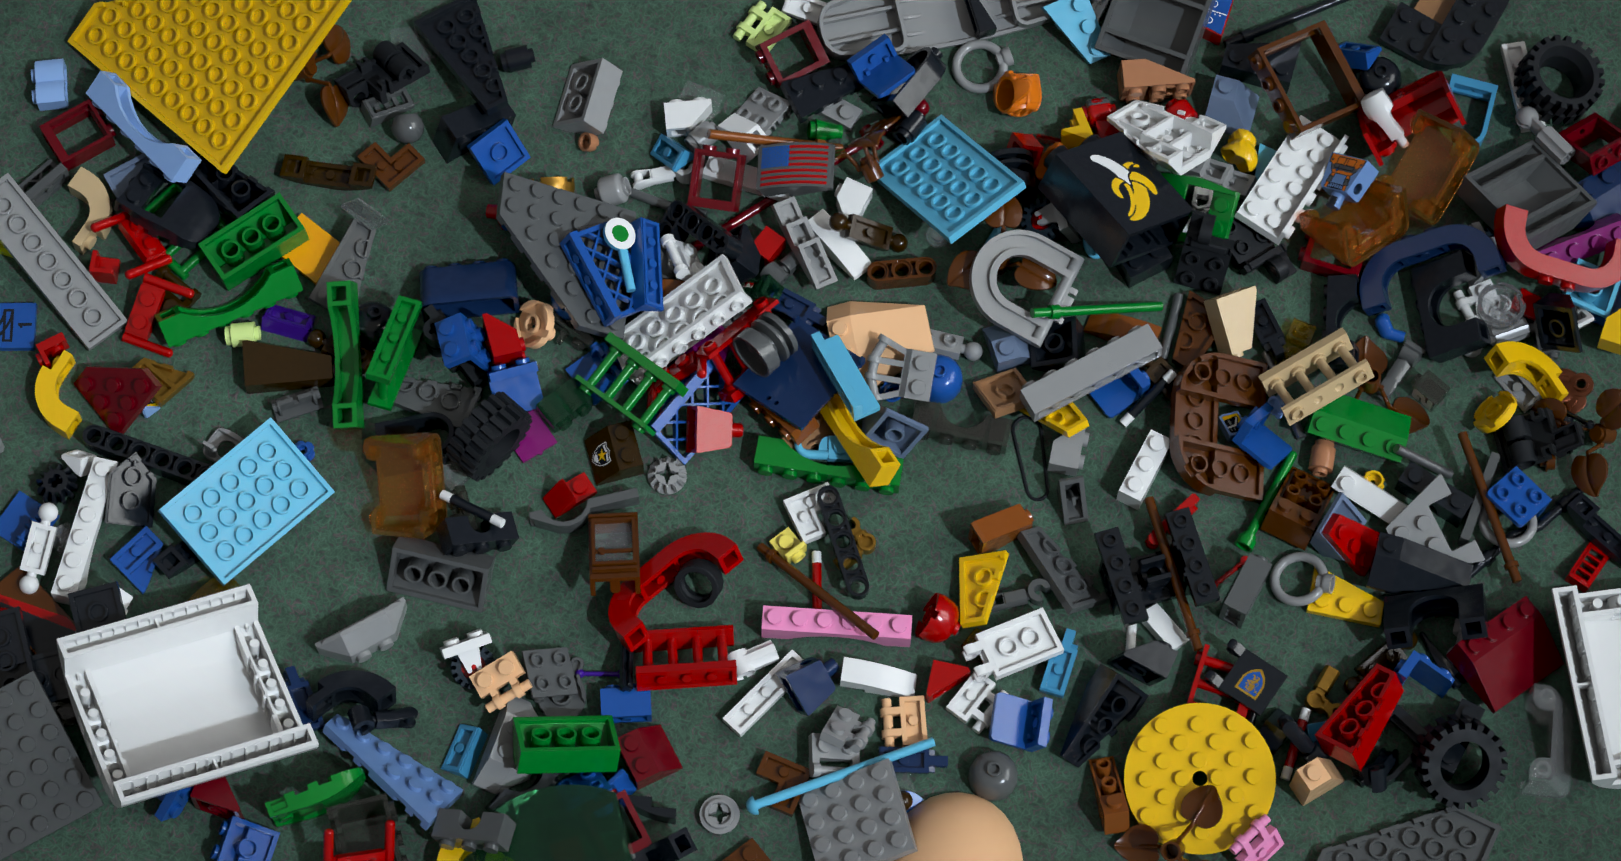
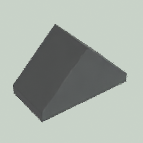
M1083 475L1058 480L1056 493L1064 525L1089 521Z

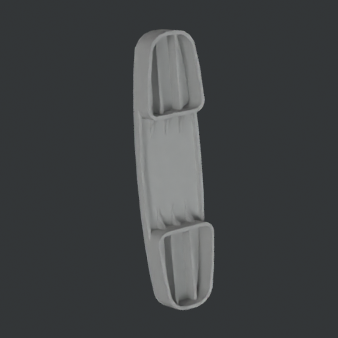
M832 0L821 11L817 21V31L825 52L837 60H848L883 34L890 38L897 55H909L924 47H935L939 50L956 47L972 40H988L1052 22L1053 20L1048 14H1045L1041 7L1058 0H980L997 27L995 35L982 39H977L964 0Z

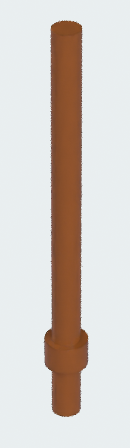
M709 129L707 132L708 139L760 145L790 142L828 143L823 139L811 141ZM832 143L836 145L835 150L843 149V144Z

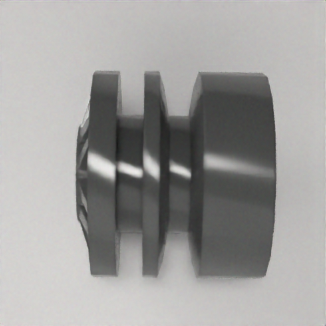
M766 311L751 323V328H745L733 339L734 349L742 362L752 372L765 378L780 366V361H786L789 356L798 350L796 337L790 328L778 316Z

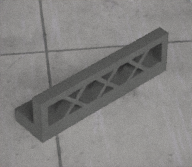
M49 159L20 183L19 187L38 208L70 180L68 169L62 163L57 165ZM51 167L53 170L43 177V174ZM32 186L27 192H25V189L27 187Z

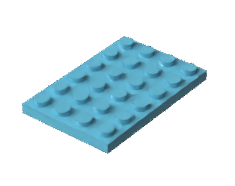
M942 114L926 125L914 142L908 145H899L880 159L879 162L884 176L877 180V182L950 244L1026 188L1025 182Z
M270 417L160 508L158 512L218 582L224 586L328 499L335 491Z

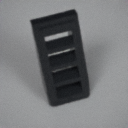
M964 0L976 38L982 39L995 35L997 27L980 0Z

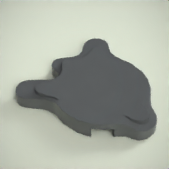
M574 657L571 659L578 694L544 697L545 700L538 703V706L546 717L579 716L584 709L587 698L585 686L581 681V676L575 675L577 669L581 670L584 668V660L582 658ZM526 673L523 676L524 681L528 679Z

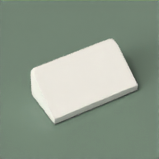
M1158 603L1146 609L1149 619L1141 623L1157 641H1165L1172 646V649L1177 651L1190 640L1186 638L1184 632Z

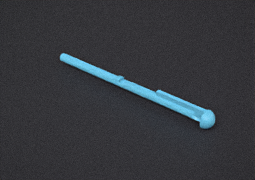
M933 737L757 800H754V797L751 796L746 802V808L749 813L759 815L758 809L837 782L854 771L889 758L891 761H895L936 746Z

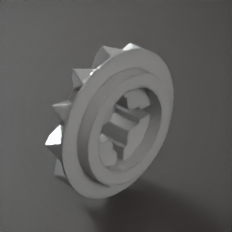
M669 456L661 459L657 458L650 465L648 471L650 486L661 494H674L683 488L687 480L685 465L679 462L678 458L674 459ZM666 466H669L670 473L674 474V476H670L668 484H666L665 477L660 475L665 473Z
M714 795L704 801L700 808L699 816L705 829L710 833L722 835L731 832L738 825L740 811L732 798L725 795ZM719 805L722 813L727 814V816L723 817L721 824H719L716 817L712 816V814L717 813Z

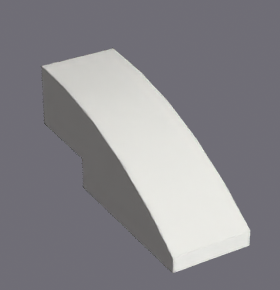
M822 209L808 220L815 237L819 236L827 256L852 279L856 280L867 271L871 261L855 241L844 238L845 230L836 232L831 229L829 225L831 216Z
M844 657L840 686L862 689L866 693L894 697L914 696L917 675L875 662Z

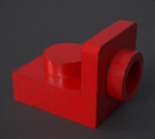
M60 332L36 344L39 353L35 354L41 367L43 365L52 369L48 358L60 356L64 350L66 351V349L70 348L63 333Z

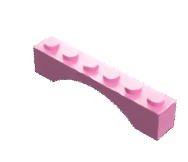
M763 605L761 638L841 637L864 640L883 646L910 647L912 615L853 611L879 631L878 637L873 640L835 610Z

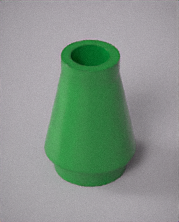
M819 119L808 122V140L842 139L843 125Z

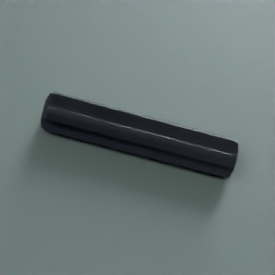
M620 642L619 685L621 691L630 692L633 689V652L631 653Z

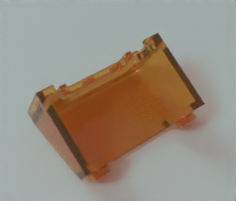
M1419 109L1410 120V131L1414 135L1410 145L1392 175L1383 174L1377 177L1371 192L1429 225H1435L1459 188L1464 175L1467 174L1476 159L1480 147L1479 143L1464 129Z
M1374 180L1359 202H1348L1340 207L1339 211H1334L1324 218H1320L1317 210L1308 209L1299 214L1301 229L1342 264L1354 267L1407 232L1409 213L1406 188Z
M424 432L377 435L366 438L363 444V453L368 460H376L380 505L376 506L369 516L372 534L425 539L436 532L438 525L447 518L446 501L439 498L441 491L445 490L439 434Z

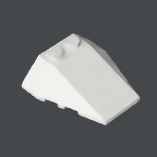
M1134 100L1107 116V121L1117 130L1122 131L1137 147L1161 167L1177 175H1183L1209 159L1226 130V124L1208 116L1199 115V118L1187 117L1184 120L1166 112L1162 105ZM1177 111V114L1185 116L1186 111Z

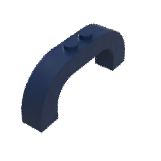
M1452 224L1439 228L1431 227L1426 229L1424 233L1404 236L1400 241L1389 244L1378 251L1366 265L1359 287L1362 308L1368 316L1391 310L1392 307L1388 296L1389 282L1396 272L1407 266L1452 251L1462 250L1474 255L1478 272L1485 279L1507 271L1503 256L1485 233L1468 225Z

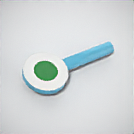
M613 218L605 224L603 237L612 249L618 251L626 292L631 293L636 291L627 249L634 244L636 234L628 221L622 218Z

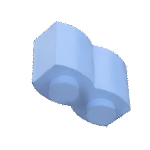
M64 59L35 61V69H31L32 83H36L35 90H32L33 104H37L40 111L68 108L67 67Z

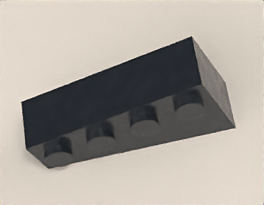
M189 144L186 145L202 160L189 180L202 188L215 200L219 212L229 223H232L275 195V190L261 185L256 178L242 173L235 165L231 167L227 174L222 173Z

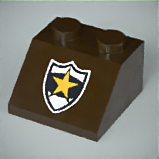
M631 420L606 426L584 440L597 486L644 474L643 461L634 429L631 426Z

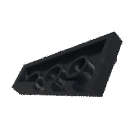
M847 63L781 83L780 88L801 124L807 121L809 116L821 113L825 107L832 103L835 105L842 101L844 96L852 95L864 87L856 81Z

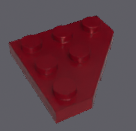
M89 366L84 369L73 383L111 430L122 434L128 430L162 387V384L148 368Z

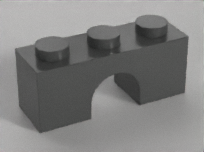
M439 808L431 837L439 843L441 848L453 850L455 847L469 852H475L478 849L492 854H497L498 851H509L516 823L505 813L483 812L479 824L470 829L472 819L462 810Z

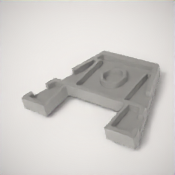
M1442 474L1437 475L1385 527L1388 534L1409 539L1467 563L1485 560L1475 539L1451 550L1433 516L1429 505L1452 494Z

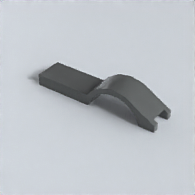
M637 488L589 498L583 513L574 520L566 522L555 521L546 516L542 510L529 512L531 526L559 534L573 533L585 526L588 522V514H599L640 504Z

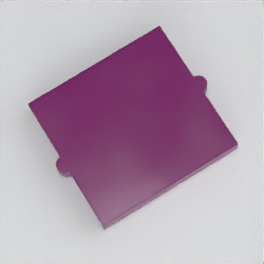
M536 409L528 412L532 416L531 427L525 433L526 437L524 440L520 441V446L514 450L522 463L537 455H542L543 451L557 444L556 439Z

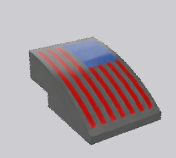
M790 142L759 146L756 190L765 197L786 193L793 197L833 190L836 145L820 142Z

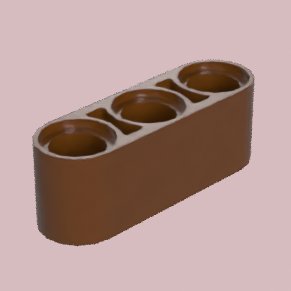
M930 257L876 261L871 263L867 269V284L874 290L929 285L935 280L937 265ZM924 268L929 269L931 273L923 274L920 270ZM904 271L907 275L903 277L898 276L896 272ZM874 273H880L883 275V277L880 279H876L872 275Z

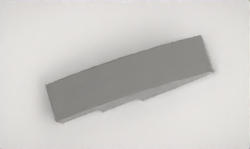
M1211 157L1184 173V175L1203 177L1232 191L1240 192L1239 198L1244 200L1257 182L1256 176L1236 171L1233 165L1211 159Z
M795 196L773 204L771 208L780 228L814 289L817 290L837 282L838 279L819 236L815 237L807 216L803 217Z

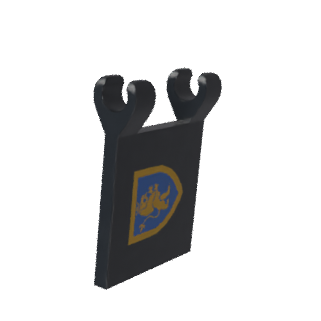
M1231 639L1227 643L1226 650L1230 654L1239 657V659L1225 679H1222L1216 672L1209 670L1205 675L1204 681L1209 686L1219 689L1258 716H1261L1288 675L1247 650L1237 640Z

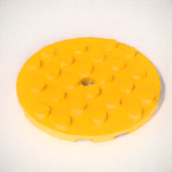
M1183 704L1160 713L1138 733L1127 755L1124 769V789L1130 810L1137 822L1154 828L1159 835V843L1163 845L1171 839H1177L1191 823L1192 820L1185 819L1181 815V803L1189 792L1200 787L1194 784L1192 780L1193 774L1198 771L1205 773L1207 782L1204 785H1214L1217 788L1223 805V815L1216 826L1208 829L1201 828L1195 824L1182 842L1185 845V853L1195 855L1214 854L1228 850L1234 843V839L1239 834H1244L1250 828V823L1254 819H1259L1263 814H1268L1276 787L1275 765L1263 736L1252 723L1240 714L1215 704Z

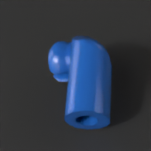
M1380 313L1375 319V326L1380 336L1384 339L1403 343L1406 332L1394 329L1389 316L1385 313Z

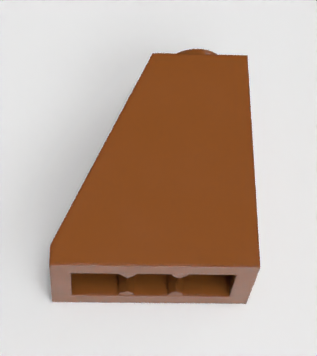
M1019 503L972 522L968 539L977 554L991 553L1016 540L1021 531L1031 529L1034 520L1030 511L1027 508L1023 509Z

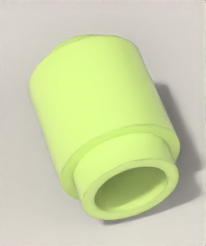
M254 321L231 323L230 326H225L227 346L232 345L233 348L242 347V341L244 340L254 342L261 340V328L256 326Z

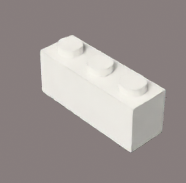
M1152 429L1150 430L1118 491L1116 500L1139 510L1170 451L1168 437Z

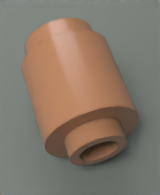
M1318 439L1311 448L1308 469L1316 477H1326L1333 472L1336 449L1332 441Z

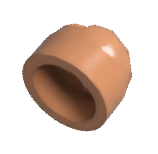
M582 133L578 141L580 150L586 152L595 151L597 146H599L598 137L593 133Z

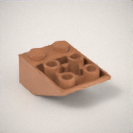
M1147 59L1121 60L1117 73L1120 102H1126V104L1134 100H1149L1151 103L1162 102L1165 98L1187 99V97H1190L1195 85L1194 78Z

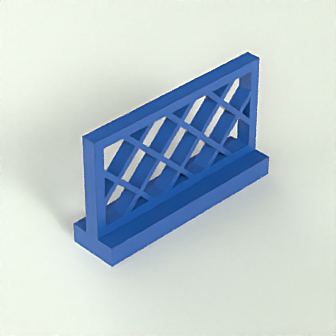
M607 222L579 232L577 230L570 232L559 243L604 327L612 325L619 319L640 312L632 308L633 292H631L630 297L619 293L620 285L625 286L624 279H622L623 273L620 261L611 258L614 249L605 242L604 238L600 237L601 230H603ZM582 237H587L594 241L592 249L585 246L581 239ZM598 243L609 247L607 255L596 251ZM628 251V255H629V259H630V264H631V255H630V253H629V251ZM594 257L605 261L603 269L595 265ZM609 264L620 268L618 276L607 272ZM605 278L616 282L615 290L607 287ZM617 299L628 303L625 311H620L616 303Z
M707 359L706 377L699 378L697 371H694L680 381L689 389L685 396L681 397L676 392L673 396L670 395L648 423V426L656 432L654 436L683 465L695 453L686 452L682 456L678 451V441H686V437L678 438V424L687 423V420H678V410L682 406L704 405V407L709 408V405H719V410L731 412L741 401L740 399L736 403L725 402L719 397V402H709V388H719V391H721L725 385L720 374L719 384L709 385V374L714 369L719 374L713 361ZM697 388H703L704 402H694V392ZM666 424H673V438H666L660 432Z

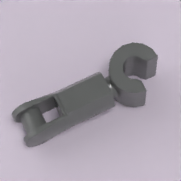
M791 251L779 264L776 262L767 264L762 269L760 277L776 290L779 285L783 286L788 277L801 266L793 251Z
M1406 339L1397 355V360L1381 382L1388 399L1405 377L1410 367L1414 368L1426 352L1408 339ZM1377 391L1378 398L1383 400L1380 391Z
M1039 578L1029 584L1027 591H1025V588L997 593L995 599L1002 598L1003 604L996 605L995 600L991 613L1026 605L1028 600L1033 605L1042 606L1041 596L1036 594V592L1042 591L1044 594H1050L1051 587L1046 580Z

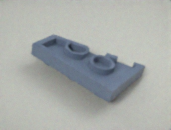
M145 153L103 174L116 199L122 195L143 168V164H151L149 162L150 158Z

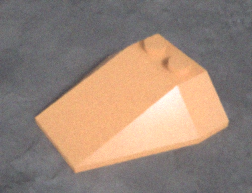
M849 301L827 307L826 322L829 337L839 335L848 350L859 357L863 356L865 358V364L862 368H859L863 378L865 372L868 371L869 362L867 357L878 343L880 333L906 349L930 353L935 351L925 305ZM887 345L881 355L883 358L904 361L905 356ZM879 364L877 374L893 377L902 372V367ZM876 380L877 386L884 383L883 381Z

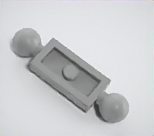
M930 329L935 349L933 353L949 356L955 360H959L960 353L964 354L970 361H976L981 358L983 349L979 343L969 342L965 345L963 344V336Z

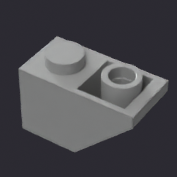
M1084 429L1070 438L1062 435L1055 439L1047 471L1076 477L1077 470H1083L1085 455H1081L1082 447H1087L1090 433L1085 432Z

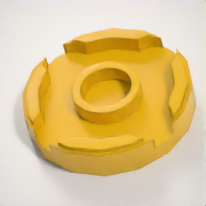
M1499 391L1497 392L1498 396L1493 397L1491 395L1479 405L1474 414L1476 420L1473 424L1480 432H1494L1511 419L1517 408V399L1510 392Z

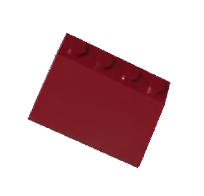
M1527 596L1488 621V637L1469 640L1462 639L1446 655L1493 714L1564 664L1542 614Z

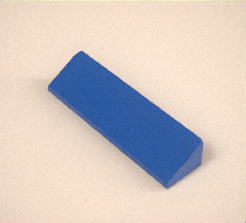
M640 217L630 223L636 234L635 242L631 246V266L636 291L633 292V308L637 311L661 312L664 310L660 226L657 222Z

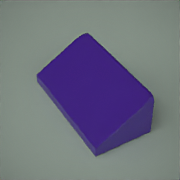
M274 305L265 311L262 317L261 330L307 342V335L312 330L316 316Z

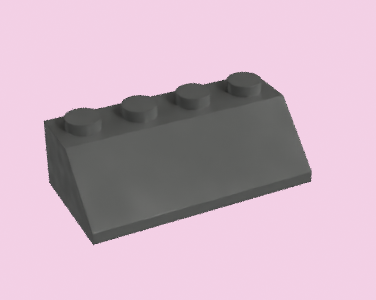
M400 535L392 549L386 591L482 613L493 577L496 557L476 554L475 552L455 557L453 554L443 555L441 544Z

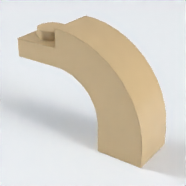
M80 167L67 186L71 195L82 200L90 207L86 223L72 240L75 250L84 255L87 249L91 250L94 247L97 236L103 240L107 238L111 227L94 233L91 231L90 226L92 223L113 216V208L107 190L99 178L85 168Z

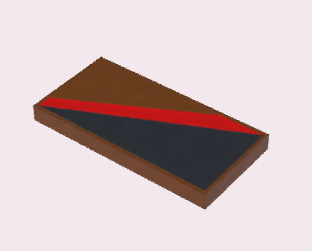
M19 566L0 581V607L8 609L21 607L30 649L34 655L58 649L56 639L75 634V624L40 584L38 590L33 594H25L20 590L19 582L23 576L27 575V571L20 570Z

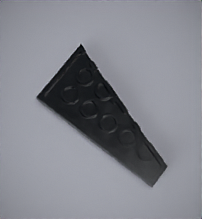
M455 0L414 21L415 29L487 116L508 106V99L477 0Z

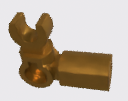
M853 516L851 522L855 525V528L851 530L862 559L863 554L869 555L874 552L876 539L872 534L867 533L865 529L862 530L860 528V521ZM835 558V559L833 560V563H834V564L836 565V567L839 569L837 560H836V558ZM848 559L843 565L848 570L857 562L853 559Z
M1325 665L1313 686L1315 690L1311 691L1304 700L1306 708L1319 714L1324 713L1327 719L1333 714V710H1337L1341 705L1340 703H1330V699L1324 696L1329 694L1339 677L1340 672L1330 665Z

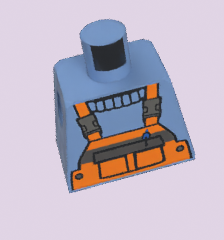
M1332 152L1321 182V187L1330 195L1326 206L1332 210L1339 211L1343 201L1359 202L1379 171L1368 160Z

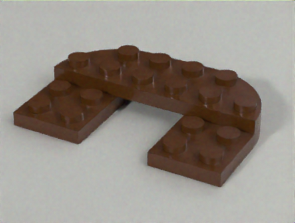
M1207 353L1185 365L1175 377L1171 392L1170 454L1180 476L1198 492L1208 496L1220 494L1255 503L1263 501L1264 467L1247 452L1239 448L1217 444L1219 402L1251 410L1256 406L1260 408L1266 403V392L1258 376L1267 371V363L1225 353Z

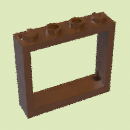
M1325 20L1257 48L1248 56L1251 68L1256 72L1262 89L1270 98L1272 107L1279 115L1283 128L1289 134L1291 140L1362 109L1361 100L1365 94ZM1311 38L1347 107L1303 126L1267 56Z

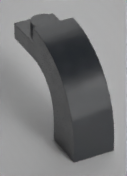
M346 670L330 674L318 681V692L311 694L306 700L307 717L314 722L330 709L342 703L365 705L372 712L388 710L396 704V687L385 678L368 671Z
M684 827L621 861H677L698 849L687 828Z

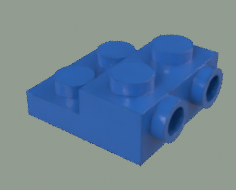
M231 816L228 818V821L223 820L218 832L222 836L220 844L214 845L210 858L214 859V861H271L280 833L239 817Z

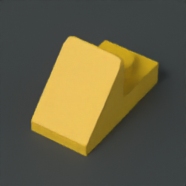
M1082 107L1073 109V119L1070 120V127L1061 130V143L1068 149L1080 146L1086 138L1093 135Z

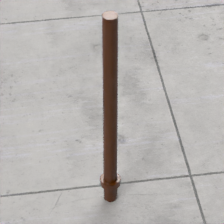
M1467 431L1460 432L1457 435L1505 561L1504 569L1509 572L1512 583H1518L1522 581L1517 568L1519 563L1517 560H1514L1495 506L1486 497L1488 487Z
M1150 496L1145 498L1144 502L1161 553L1166 558L1165 566L1167 572H1171L1172 575L1171 584L1187 630L1185 635L1186 638L1190 639L1193 651H1199L1203 649L1199 637L1201 632L1199 628H1196L1154 497Z
M760 543L757 546V551L765 556V560L768 563H774L871 639L875 640L878 637L879 631L779 555L776 549H771L764 543Z

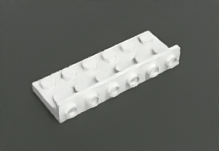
M1302 115L1299 117L1303 126L1311 123L1310 120ZM1322 128L1294 140H1291L1288 134L1234 217L1277 245L1280 244L1283 238L1288 240L1295 230L1292 224L1294 221L1299 223L1306 213L1303 207L1305 205L1310 207L1317 196L1313 193L1314 190H1321V182L1332 152L1344 154L1348 148L1345 142L1349 136L1345 134L1342 140H1339Z
M722 254L663 297V311H644L625 325L623 341L659 367L664 368L734 315L744 310L745 307L752 303V299L744 292L728 258ZM622 355L620 358L617 357L622 369H624L628 358ZM641 367L638 370L635 369L629 379L638 385L645 377V370Z

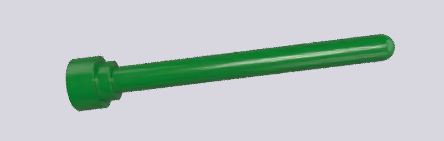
M1292 450L1284 459L1246 531L1240 533L1234 544L1236 547L1248 553L1253 551L1256 545L1255 534L1297 458L1295 451Z

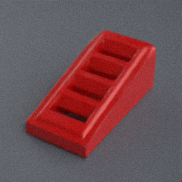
M1590 541L1564 581L1572 586L1577 585L1578 590L1586 593L1610 557L1605 555ZM1592 549L1593 551L1603 556V559L1600 560L1594 555L1590 554V550ZM1587 557L1591 559L1592 561L1597 563L1598 566L1596 567L1593 564L1589 563L1585 560V558ZM1583 564L1584 566L1594 571L1593 574L1582 568L1580 565ZM1579 571L1580 573L1588 577L1589 580L1587 581L1575 572Z

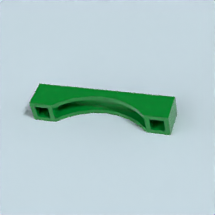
M287 258L266 267L253 287L230 303L206 309L185 308L176 305L154 316L168 347H179L185 344L188 339L195 336H205L209 333V330L228 326L233 320L240 317L247 318L258 309H267L274 306L279 300L294 298L299 294L298 292L303 291V287L292 262Z
M351 280L326 282L327 306L331 320L335 353V386L332 402L333 428L338 430L364 429L358 284Z
M759 435L754 458V470L764 476H771L774 473L780 474L783 478L795 480L797 477L805 478L807 482L819 484L823 481L829 482L834 487L842 488L848 485L854 486L858 491L873 489L879 490V493L883 495H893V493H899L904 459L897 458L901 465L889 485L869 487L855 465L833 466L814 462L797 453L783 439Z

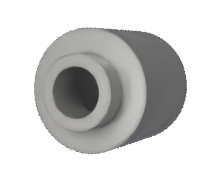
M704 120L687 134L684 142L692 153L695 152V148L702 149L703 144L712 145L717 141L716 139L707 138L709 129L718 130L716 124L712 121L709 123Z

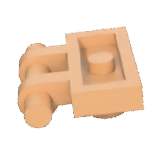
M514 651L508 652L469 676L482 699L489 695L492 696L493 700L485 704L489 713L496 709H503L506 707V703L516 697L521 698L526 695L525 692L533 687L529 679L522 683L519 682L518 678L526 672ZM510 683L512 689L501 695L499 689Z
M924 695L899 697L898 707H892L890 698L881 700L880 717L883 718L884 728L881 731V735L885 742V747H895L894 739L902 738V747L927 739ZM900 716L901 728H893V717Z

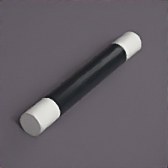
M1170 368L1119 421L1127 427L1177 374Z
M442 490L439 495L440 499L495 526L502 528L505 525L506 520L446 490Z

